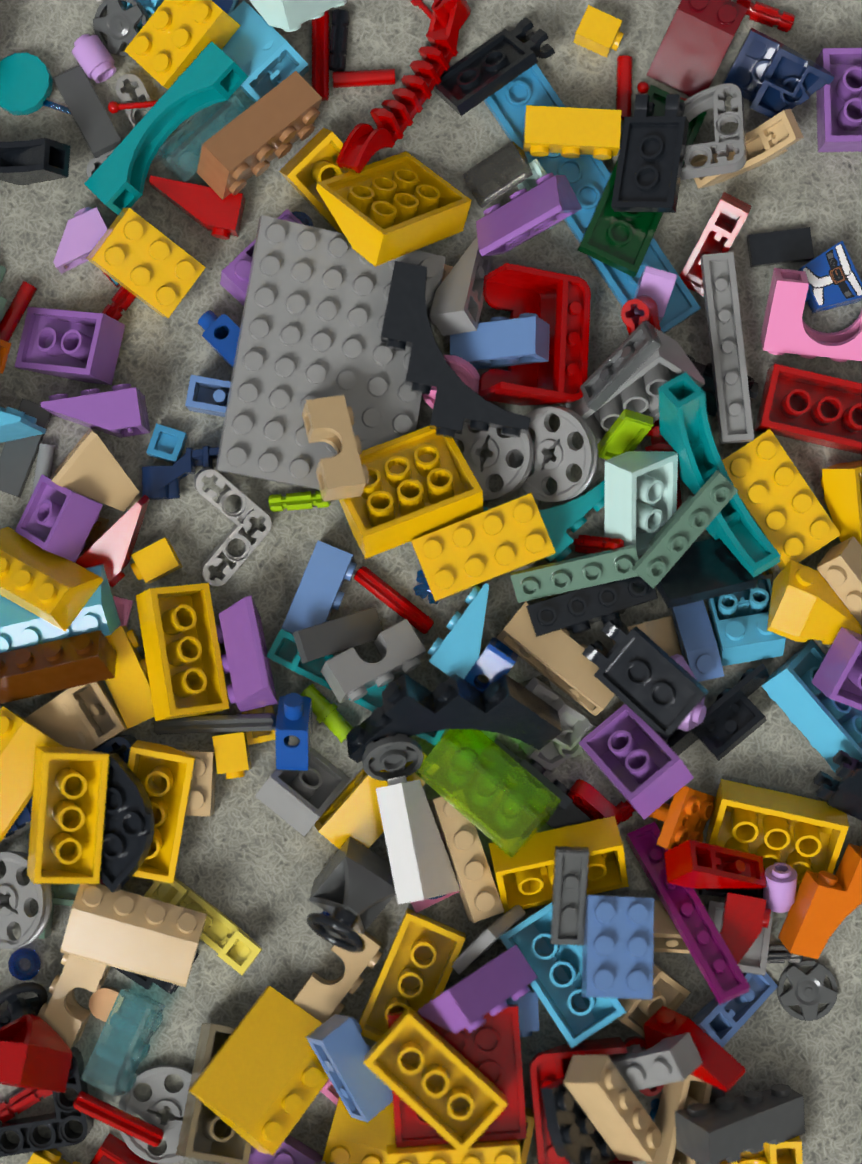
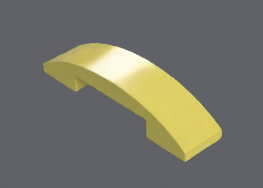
M175 878L173 884L155 880L144 895L148 898L207 914L201 940L218 953V957L241 975H244L263 950L232 920L177 878Z

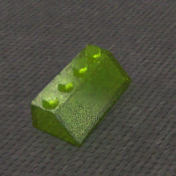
M450 729L415 772L511 858L552 817L561 802L555 794L481 730Z

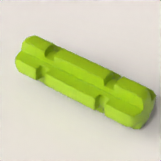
M320 490L316 491V493L311 491L286 493V496L272 494L268 498L269 509L272 512H280L286 508L288 511L313 509V506H317V508L330 506V501L323 502Z

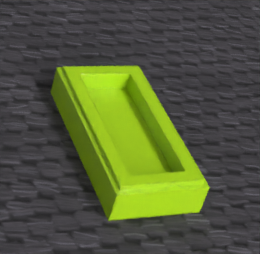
M624 409L597 444L598 457L608 460L627 451H634L654 426L653 417Z

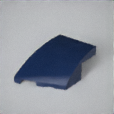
M751 28L722 84L731 83L737 85L741 90L742 97L749 100V108L772 118L783 110L793 109L795 106L801 105L817 90L826 84H830L835 76L797 51Z

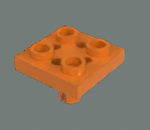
M687 786L682 787L674 794L671 804L664 803L649 815L651 818L664 822L656 845L670 850L689 839L703 842L702 833L706 822L713 814L715 797Z

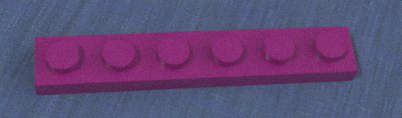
M653 822L627 833L626 840L719 1005L749 992V983L694 888L667 883L664 852L669 849L656 845L661 833L657 824Z

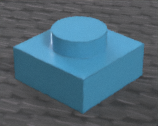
M156 423L146 453L148 456L174 464L181 457L188 435L185 432Z

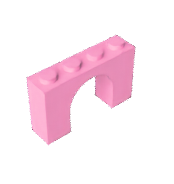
M774 268L761 331L763 351L773 355H784L785 353L798 354L807 359H813L818 356L827 357L836 362H846L847 360L862 362V310L856 321L844 330L834 333L816 331L810 328L802 319L809 286L806 271Z

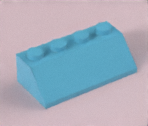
M103 564L85 568L100 576L103 582L66 631L59 629L0 595V653L101 630L105 636L111 635L121 625Z
M810 640L774 671L763 683L762 687L835 772L840 765L834 763L832 758L839 750L848 753L857 760L862 758V711L828 698L811 683L826 655L813 640Z
M551 902L503 934L500 939L507 949L514 945L518 946L538 977L530 985L570 1047L573 1048L626 1013L618 999L582 997L583 945H553L550 943Z

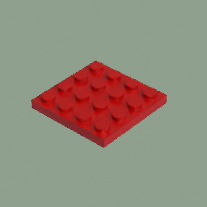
M508 1005V1007L493 1017L488 1012L483 1015L485 1023L470 1033L465 1027L456 1034L421 1016L419 1011H415L507 1097L508 1105L475 1142L527 1139L518 1005ZM403 1012L387 1013L388 1029ZM392 1090L396 1148L450 1144Z

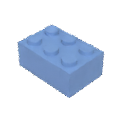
M586 896L582 952V997L653 999L654 898Z

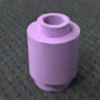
M85 34L74 42L75 47L72 50V54L89 79H94L96 83H102L115 74L117 70L114 66L115 60L97 35L90 36Z
M775 863L765 870L767 887L763 888V899L767 900L766 907L776 913H784L789 911L795 902L797 872L786 863Z

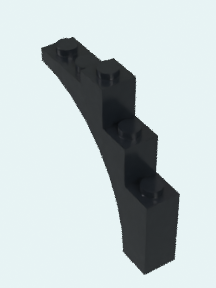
M48 138L0 142V180L15 185H29L67 178L69 175L71 146Z
M395 261L381 341L386 342V347L393 350L405 351L406 346L412 347L405 382L406 385L412 386V392L430 394V390L436 391L430 429L436 430L435 435L454 438L455 433L462 434L463 424L467 422L470 423L469 428L474 430L488 431L489 427L502 429L501 434L506 436L520 437L521 433L527 434L530 417L506 411L483 399L464 384L447 364L435 342L427 317L425 298L427 267Z
M404 673L395 682L389 683L384 691H382L383 705L376 708L361 724L353 727L346 737L348 757L359 763L362 761L366 746L369 743L392 737L396 734H405L411 737L421 733L447 729H476L500 733L521 740L540 750L560 735L562 728L556 709L507 674L489 684L483 692L457 674H454L445 682L440 683L431 692Z

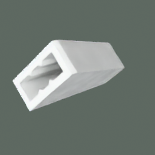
M406 776L387 779L388 786L375 789L398 904L426 900L460 891L457 878L420 780L407 782Z

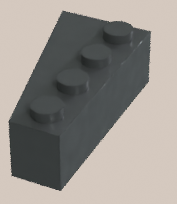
M775 1084L771 1086V1089L764 1091L749 1090L744 1092L742 1096L734 1098L719 1097L715 1102L708 1104H689L686 1109L675 1111L676 1148L698 1164H719L720 1161L727 1159L728 1163L741 1160L740 1153L744 1151L755 1154L764 1150L763 1144L766 1142L777 1145L805 1133L804 1096L791 1089L789 1085Z

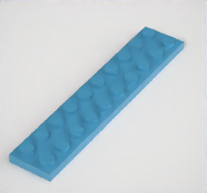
M535 64L486 98L484 102L526 165L534 159H538L547 174L553 173L554 176L566 175L582 210L564 219V221L580 244L609 179L610 172L602 160L594 159L593 155L580 154L579 158H564L561 156V153H549L545 157H535L530 155V152H523L526 105L565 107L538 65ZM654 238L651 240L635 277L588 256L622 307L627 301L634 298L638 281L646 266L677 274L664 317L660 322V328L664 334L701 309Z

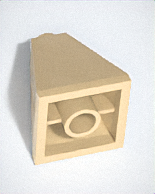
M91 428L88 429L51 475V481L56 485L64 486L123 512L126 509L129 510L142 498L138 495L140 492Z

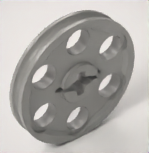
M541 407L529 412L525 416L530 417L529 427L536 434V439L533 443V463L535 468L534 473L527 477L521 487L528 494L532 493L534 498L545 502H559L578 496L591 483L598 464V447L591 427L582 416L566 407ZM553 413L560 419V427L557 431H553L549 426V418ZM575 432H579L583 436L584 442L580 449H576L572 444V436ZM555 448L554 455L557 457L555 460H551L552 453L549 451ZM515 450L510 454V465L513 468L522 465L524 456L520 450ZM574 464L579 465L582 470V477L579 481H575L571 476V467ZM549 477L554 478L557 482L555 494H551L546 488V482Z
M464 422L462 434L455 433L453 439L455 441L461 440L464 443L465 450L462 455L483 490V501H497L516 492L526 481L533 465L534 446L530 432L528 431L527 434L521 433L520 437L510 436L503 438L499 433V428L489 427L488 431L474 433L469 428L470 423ZM488 447L493 452L492 458L488 457L485 462V458L480 456V452ZM520 450L523 453L524 461L520 467L513 468L509 464V456L513 451ZM499 474L503 478L504 484L500 491L493 492L489 488V480L492 476Z
M18 851L0 852V861H3L6 865V874L3 878L0 876V949L21 948L34 942L42 934L49 921L52 909L50 884H33L31 880L28 884L24 883L22 873L28 865V854ZM33 898L36 899L39 905L38 913L35 916L30 911V903ZM16 922L20 925L22 932L18 940L13 935V926Z
M177 1065L153 1066L135 1076L124 1090L118 1109L131 1115H140L145 1122L162 1129L164 1132L163 1139L167 1144V1149L163 1153L156 1154L151 1151L149 1144L120 1131L126 1145L139 1157L158 1164H172L188 1158L176 1155L183 1121V1118L179 1117L184 1116L192 1071ZM168 1075H179L183 1080V1087L177 1091L168 1089L165 1083ZM147 1083L150 1085L152 1096L146 1100L139 1099L134 1091L137 1084ZM165 1106L171 1107L170 1113L176 1116L175 1118L170 1117L167 1122L161 1121L162 1115L157 1114V1110L162 1111Z

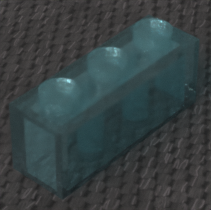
M232 94L228 100L200 110L159 148L156 155L175 177L186 182L197 172L202 144L246 110L245 106L235 94Z
M121 989L81 1079L112 1096L126 1095L136 1082L137 1075L135 1073L140 1062L149 1053V1041L153 1033L162 1024L164 1018L162 1012L166 1005L134 989Z

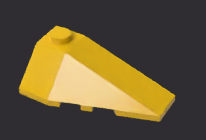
M862 460L838 463L823 468L821 486L824 490V500L832 521L841 534L839 536L840 542L854 536L862 546Z
M791 560L773 580L767 625L768 631L796 642H806L808 639L822 640V644L832 645L841 627L862 635V626L818 570Z

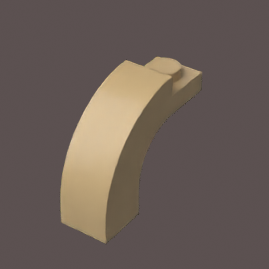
M786 109L745 134L747 159L742 169L733 173L694 178L698 189L722 183L759 167L787 151L786 148L804 138L792 110ZM729 152L727 160H733L735 152ZM717 153L712 154V155H713V158H714V162H715V163H718L717 158H716V157H718V156H717ZM697 155L691 160V165L695 167L702 166L707 162L708 157Z

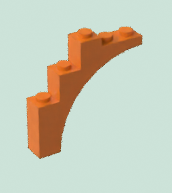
M848 843L835 875L827 871L815 873L806 870L795 896V902L791 906L778 936L789 953L818 959L834 931L862 903V846Z

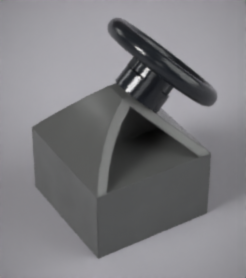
M349 837L315 878L309 901L331 914V916L311 913L307 916L309 927L321 938L341 949L354 953L362 952L366 945L358 933L363 934L396 895L390 862L352 837Z

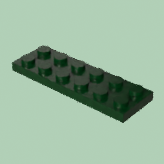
M650 85L646 94L650 96L649 102L655 104L653 116H665L666 95L670 93ZM707 111L700 113L689 122L686 146L693 145ZM617 158L577 250L635 277L664 212H614L611 208L618 164Z

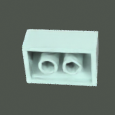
M249 0L269 26L281 28L285 32L296 31L302 27V23L321 18L325 15V11L347 3V0Z
M627 451L605 461L604 537L622 539L624 547L635 544L638 556L645 554L651 547L649 542L677 511L678 453L673 451Z

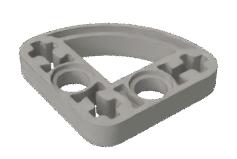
M731 83L721 84L705 89L684 101L685 110L683 116H686L689 122L700 113L713 108L715 141L687 145L685 147L684 162L686 167L682 168L681 180L733 173L742 169L746 163L747 154L744 101L740 88ZM728 96H732V111H727L724 103ZM728 122L738 124L737 130L733 133L725 134L721 131L723 125ZM729 152H735L733 160H727ZM717 153V156H718V157H716V158H717L718 163H715V162H714V158H713V155H712V154ZM697 155L708 157L707 162L702 166L695 167L691 165V160Z

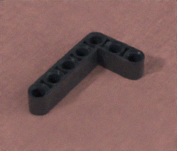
M73 1046L71 1049L73 1052V1069L69 1071L66 1088H73L78 1094L81 1091L88 1094L83 1057L78 1048ZM52 1091L55 1113L0 1122V1157L81 1143L92 1129V1117L76 1110L73 1106L74 1101L68 1100L64 1093ZM69 1121H80L83 1126V1132H73L70 1129ZM39 1125H45L51 1130L50 1138L40 1136L38 1133ZM12 1130L16 1132L20 1138L19 1143H11L7 1139L6 1131Z

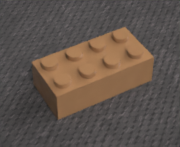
M297 71L293 72L202 144L197 174L222 200L231 193L233 195L238 194L246 186L249 178L253 175L258 177L263 174L270 166L269 162L276 157L279 159L284 157L292 149L294 142L299 138L303 141L315 130V120L320 114L318 110L322 97Z

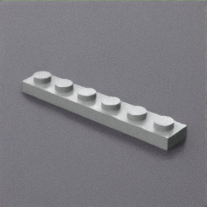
M734 252L704 254L701 256L700 261L720 444L752 442L754 440Z

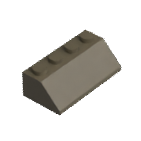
M202 1023L189 1089L235 1028ZM188 1091L176 1155L223 1164H248L252 1145Z

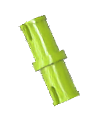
M312 683L300 695L311 698L312 712L317 716L316 721L319 724L324 723L339 739L340 743L344 742L347 739L346 735L353 727L337 711L338 706L334 702L331 704Z

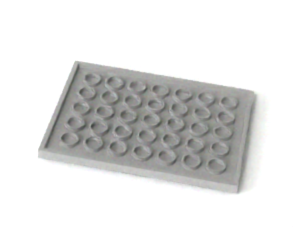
M261 215L259 217L215 470L320 490L316 475L320 459L334 457L337 455V452L332 445L326 442H308L302 412L306 400L344 395L347 406H351L353 410L354 425H352L354 435H358L360 438L361 451L416 431L422 394L412 392V386L406 385L405 382L412 347L406 346L405 351L387 348V343L381 341V333L395 261L427 267L425 298L427 317L433 333L434 324L430 320L429 309L433 303L435 291L441 285L446 257L416 250L375 267L352 248L344 233Z

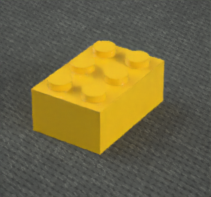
M164 0L124 51L168 90L211 41L222 50L241 25L212 0Z
M123 208L86 258L143 303L166 318L170 317L206 268L131 208Z

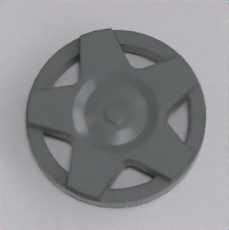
M104 0L98 7L93 19V30H95V34L100 38L109 53L117 56H129L125 51L121 50L124 44H130L139 32L137 24L141 19L143 26L149 20L148 14L143 5L137 0H122L133 5L129 9L124 8L121 0ZM107 9V16L103 17V14ZM103 33L107 34V36H108L107 41H106V39H105Z
M396 734L376 742L372 741L366 746L362 757L363 768L366 774L381 781L402 776L407 777L417 771L423 762V752L420 744L405 734ZM413 761L409 766L405 768V764L407 762Z
M802 960L800 963H793L782 972L778 980L777 996L781 1006L787 1013L799 1020L813 1021L820 1019L828 1014L836 1003L838 995L836 980L828 968L816 961ZM801 966H813L807 973L798 968ZM826 975L830 981L831 988L823 984ZM788 978L791 987L783 992L784 982ZM820 1003H827V1005L821 1011L818 1012V1005ZM799 1005L802 1014L794 1012L789 1006Z

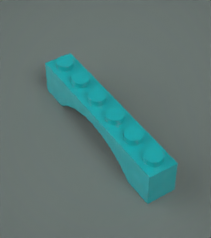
M211 41L84 184L117 215H119L123 208H131L143 195L150 165L168 136L183 121L196 112L213 104L228 100L249 76Z
M281 628L266 657L332 690L322 675L321 669L327 660L335 656L330 654L302 663L293 634ZM376 684L366 689L368 693L355 701V703L373 712L376 708L383 705L382 691H384L388 684L380 688ZM445 730L421 733L416 736L437 746Z

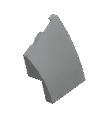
M533 677L525 688L558 711L562 733L540 750L521 740L509 738L521 745L528 758H532L540 765L552 770L563 764L568 758L583 753L579 742L599 725L562 695Z

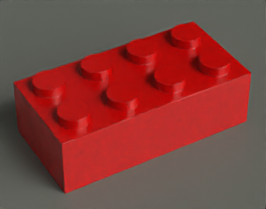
M773 364L767 371L755 430L766 432L771 429L774 435L862 455V383Z

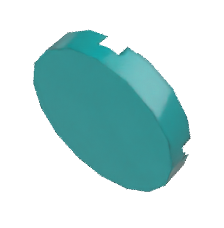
M14 53L0 61V107L16 116L29 115L38 111L52 92L53 79L49 68L37 56L29 53Z

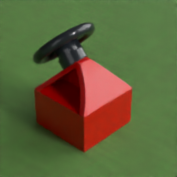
M34 982L20 983L0 993V1006L6 1000L9 1002L7 1010L0 1016V1084L65 1093L73 1052L57 1032L37 1016L48 999L47 991L41 984ZM34 992L38 997L24 999L18 998L17 994Z

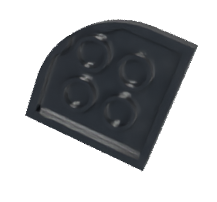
M117 753L109 755L100 879L113 893L119 891L144 863L150 851L154 835V814L149 795L138 777Z
M566 1075L541 1088L548 1133L558 1157H565L569 1164H607L616 1158L613 1151L563 1082Z

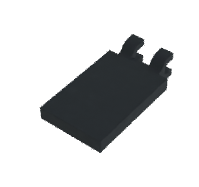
M525 17L517 24L516 28L510 32L506 29L502 30L455 63L447 71H444L440 77L441 82L439 85H435L433 90L462 116L538 63L536 57L546 59L552 56L555 51L549 44H545L540 48L541 44L548 39L547 33L542 29L535 33L531 32L526 36L527 31L532 29L534 25L532 21Z
M636 94L634 117H624L611 208L614 212L676 213L689 126L687 117L683 116L685 103L680 102L681 97L679 94L666 95L665 116H653L655 104L649 102L650 96L648 94Z
M712 538L694 542L656 587L666 606L672 608L756 588L758 579L772 578L773 573L769 568L753 578L720 538L717 540Z
M618 617L613 621L609 620L602 631L613 639L616 644L608 652L607 648L598 640L594 644H589L582 654L599 667L594 676L666 741L709 691L637 626L629 632L627 626Z
M839 750L832 759L834 763L840 765L835 772L842 779L839 782L827 773L820 771L813 778L814 784L820 786L816 791V796L827 800L828 805L862 821V758L857 760L848 753Z

